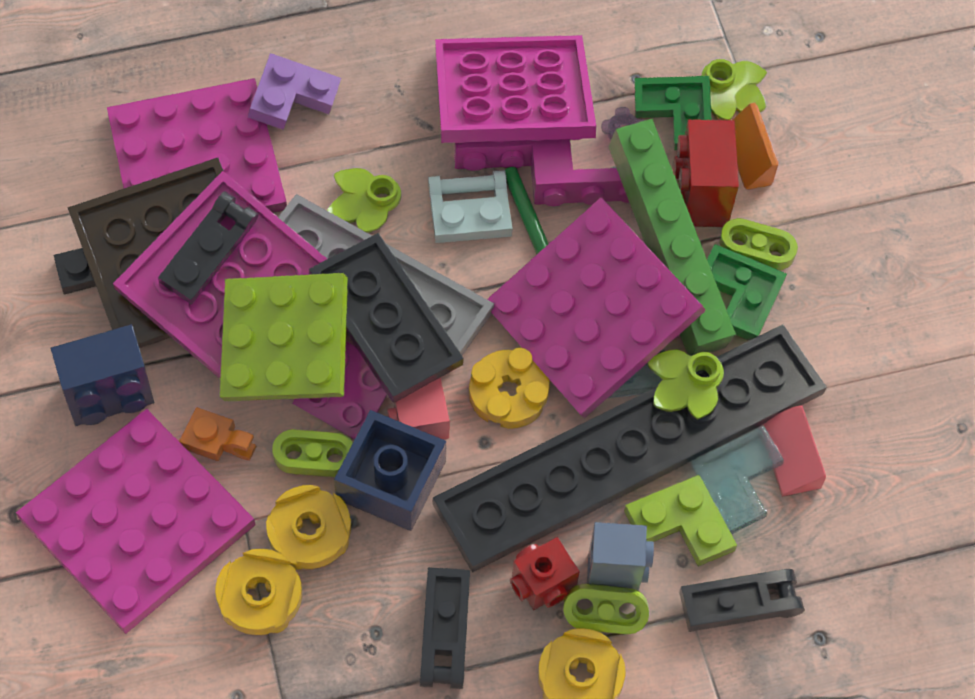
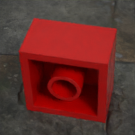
M688 120L685 135L678 136V156H674L673 173L675 179H679V189L694 227H723L730 221L739 188L735 121Z

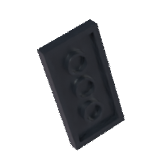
M379 233L309 269V275L344 273L348 278L346 333L392 403L399 401L463 365V356Z

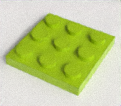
M344 273L225 279L220 398L224 401L344 397L348 281Z

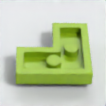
M700 475L625 505L624 512L631 525L647 526L646 541L655 542L680 532L698 567L736 550L737 543Z

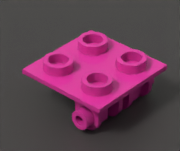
M346 341L344 397L294 399L292 404L355 439L369 411L372 410L378 413L387 394L357 348Z

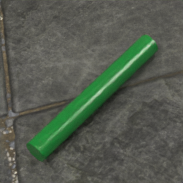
M509 167L505 169L506 183L534 250L538 254L549 243L517 168Z

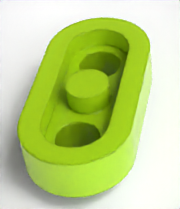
M742 218L728 221L723 226L719 239L721 247L777 270H784L790 267L798 250L795 238L787 231ZM734 240L742 241V242L744 243V245H738V244L734 243L733 241H734ZM777 251L782 256L772 255L770 252Z
M292 429L284 431L276 437L272 446L275 464L283 472L336 477L353 442L341 433ZM292 451L301 453L297 459H290L287 455ZM333 454H338L342 457L338 462L328 460L329 456Z
M578 584L568 591V595L563 603L564 616L568 623L575 628L617 634H634L642 630L649 619V607L646 598L642 593L632 588ZM581 599H589L593 604L588 609H581L577 606V602ZM625 603H630L635 607L634 611L629 614L622 613L619 608Z

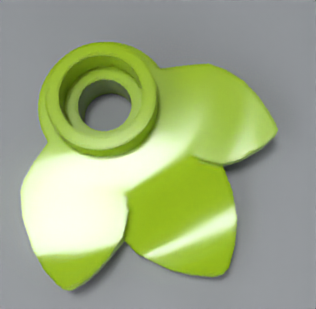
M725 59L711 61L704 67L701 75L710 76L711 112L721 120H731L736 111L740 113L750 103H756L759 111L763 112L766 109V102L756 85L765 78L767 71L750 61H740L734 64ZM715 78H722L724 81H720Z
M361 168L341 170L334 173V179L343 191V194L329 206L327 211L348 223L356 222L357 227L366 233L373 232L385 224L388 211L393 210L400 203L401 189L398 183L387 175L373 176L368 170ZM379 194H386V195H388L387 197H384V198L376 197V196L379 195Z
M675 349L659 353L648 362L649 368L662 379L654 395L653 404L656 408L672 412L688 407V410L696 419L703 418L714 410L718 402L716 388L721 384L724 375L723 366L716 356L708 352H700L690 356L685 352ZM699 370L706 371L709 377H700L696 372Z

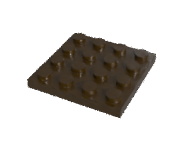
M218 157L67 207L112 330L132 324L139 348L171 337L115 290L113 283L223 171Z

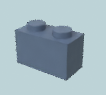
M595 522L588 553L587 584L632 588L639 591L641 583H648L649 567L653 565L654 542L646 541L647 526Z

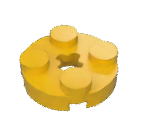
M515 348L513 350L495 351L483 357L472 367L469 383L470 403L476 414L486 422L489 419L494 423H500L502 428H520L534 422L542 413L543 407L548 400L549 378L532 360V354L528 350ZM504 382L518 385L516 387V395L510 396L507 391L500 392L498 389L503 386Z
M302 485L289 489L275 501V507L271 510L270 516L268 515L266 530L269 544L273 551L284 555L295 570L324 567L335 561L348 549L351 534L349 510L338 495L322 491L319 486ZM310 518L312 524L320 523L321 525L313 535H307L298 531L303 527L302 521L304 519Z
M251 549L243 552V556L235 559L232 563L229 561L222 568L216 581L215 594L222 617L228 625L245 634L266 635L284 631L289 622L295 617L302 601V585L298 573L284 555L269 549ZM258 583H264L266 591L270 592L269 596L263 597L261 601H255L252 595L247 594L249 589H256Z
M577 628L564 632L563 636L556 638L545 646L540 657L538 682L543 692V698L618 699L626 674L625 662L621 653L619 656L617 649L611 645L612 641L604 634L595 630ZM579 663L587 664V671L594 673L592 679L587 678L584 682H578L575 676L570 675L569 669H577Z

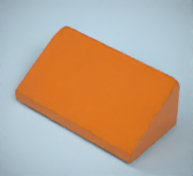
M750 103L733 119L735 121L738 171L744 188L748 190L771 186L779 164L758 105Z

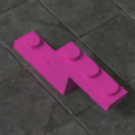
M570 139L454 144L455 169L477 171L483 168L504 167L507 169L509 167L520 168L530 166L534 205L560 206L564 203L593 205L601 197L605 202L622 201L629 203L617 168L573 170Z

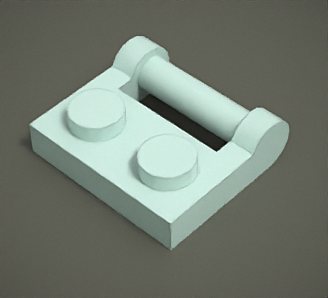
M505 170L493 171L492 175L442 180L440 176L428 177L435 243L512 237L513 228ZM494 190L495 196L443 201L442 199L444 194Z

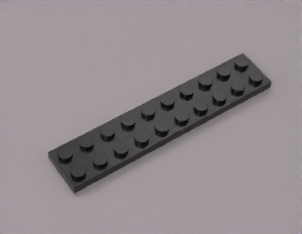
M782 324L717 357L723 366L724 375L721 384L716 388L718 394L716 407L705 417L696 419L690 413L688 407L672 412L656 408L653 404L657 389L655 387L433 497L432 504L473 573L762 426L778 413L803 405L823 395L827 386ZM699 370L696 372L700 377H709L706 371Z

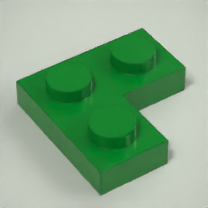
M710 76L634 79L635 118L673 117L674 150H677L678 136L685 135L688 120H712Z
M714 244L707 259L719 291L733 296L727 308V313L736 335L750 341L760 336L785 282L787 273Z

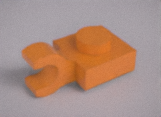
M198 407L195 408L179 440L188 451L215 461H219L223 451L250 461L257 447L256 444L252 443L254 435L242 430H234L235 423L233 419Z

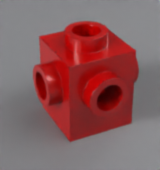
M558 537L539 547L537 544L527 546L513 560L510 584L516 596L521 601L526 599L533 611L543 605L550 608L559 604L568 595V591L578 584L580 571Z

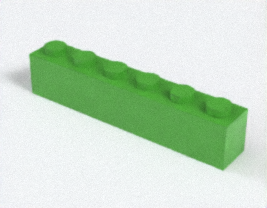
M653 119L618 128L615 130L608 147L645 245L706 310L680 333L685 350L688 355L692 356L700 352L711 353L724 349L736 333Z

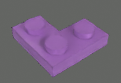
M270 53L252 101L248 118L284 130L293 102L329 114L341 78Z

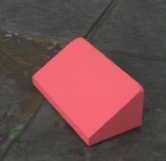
M802 405L778 413L759 427L782 497L822 488L826 474Z

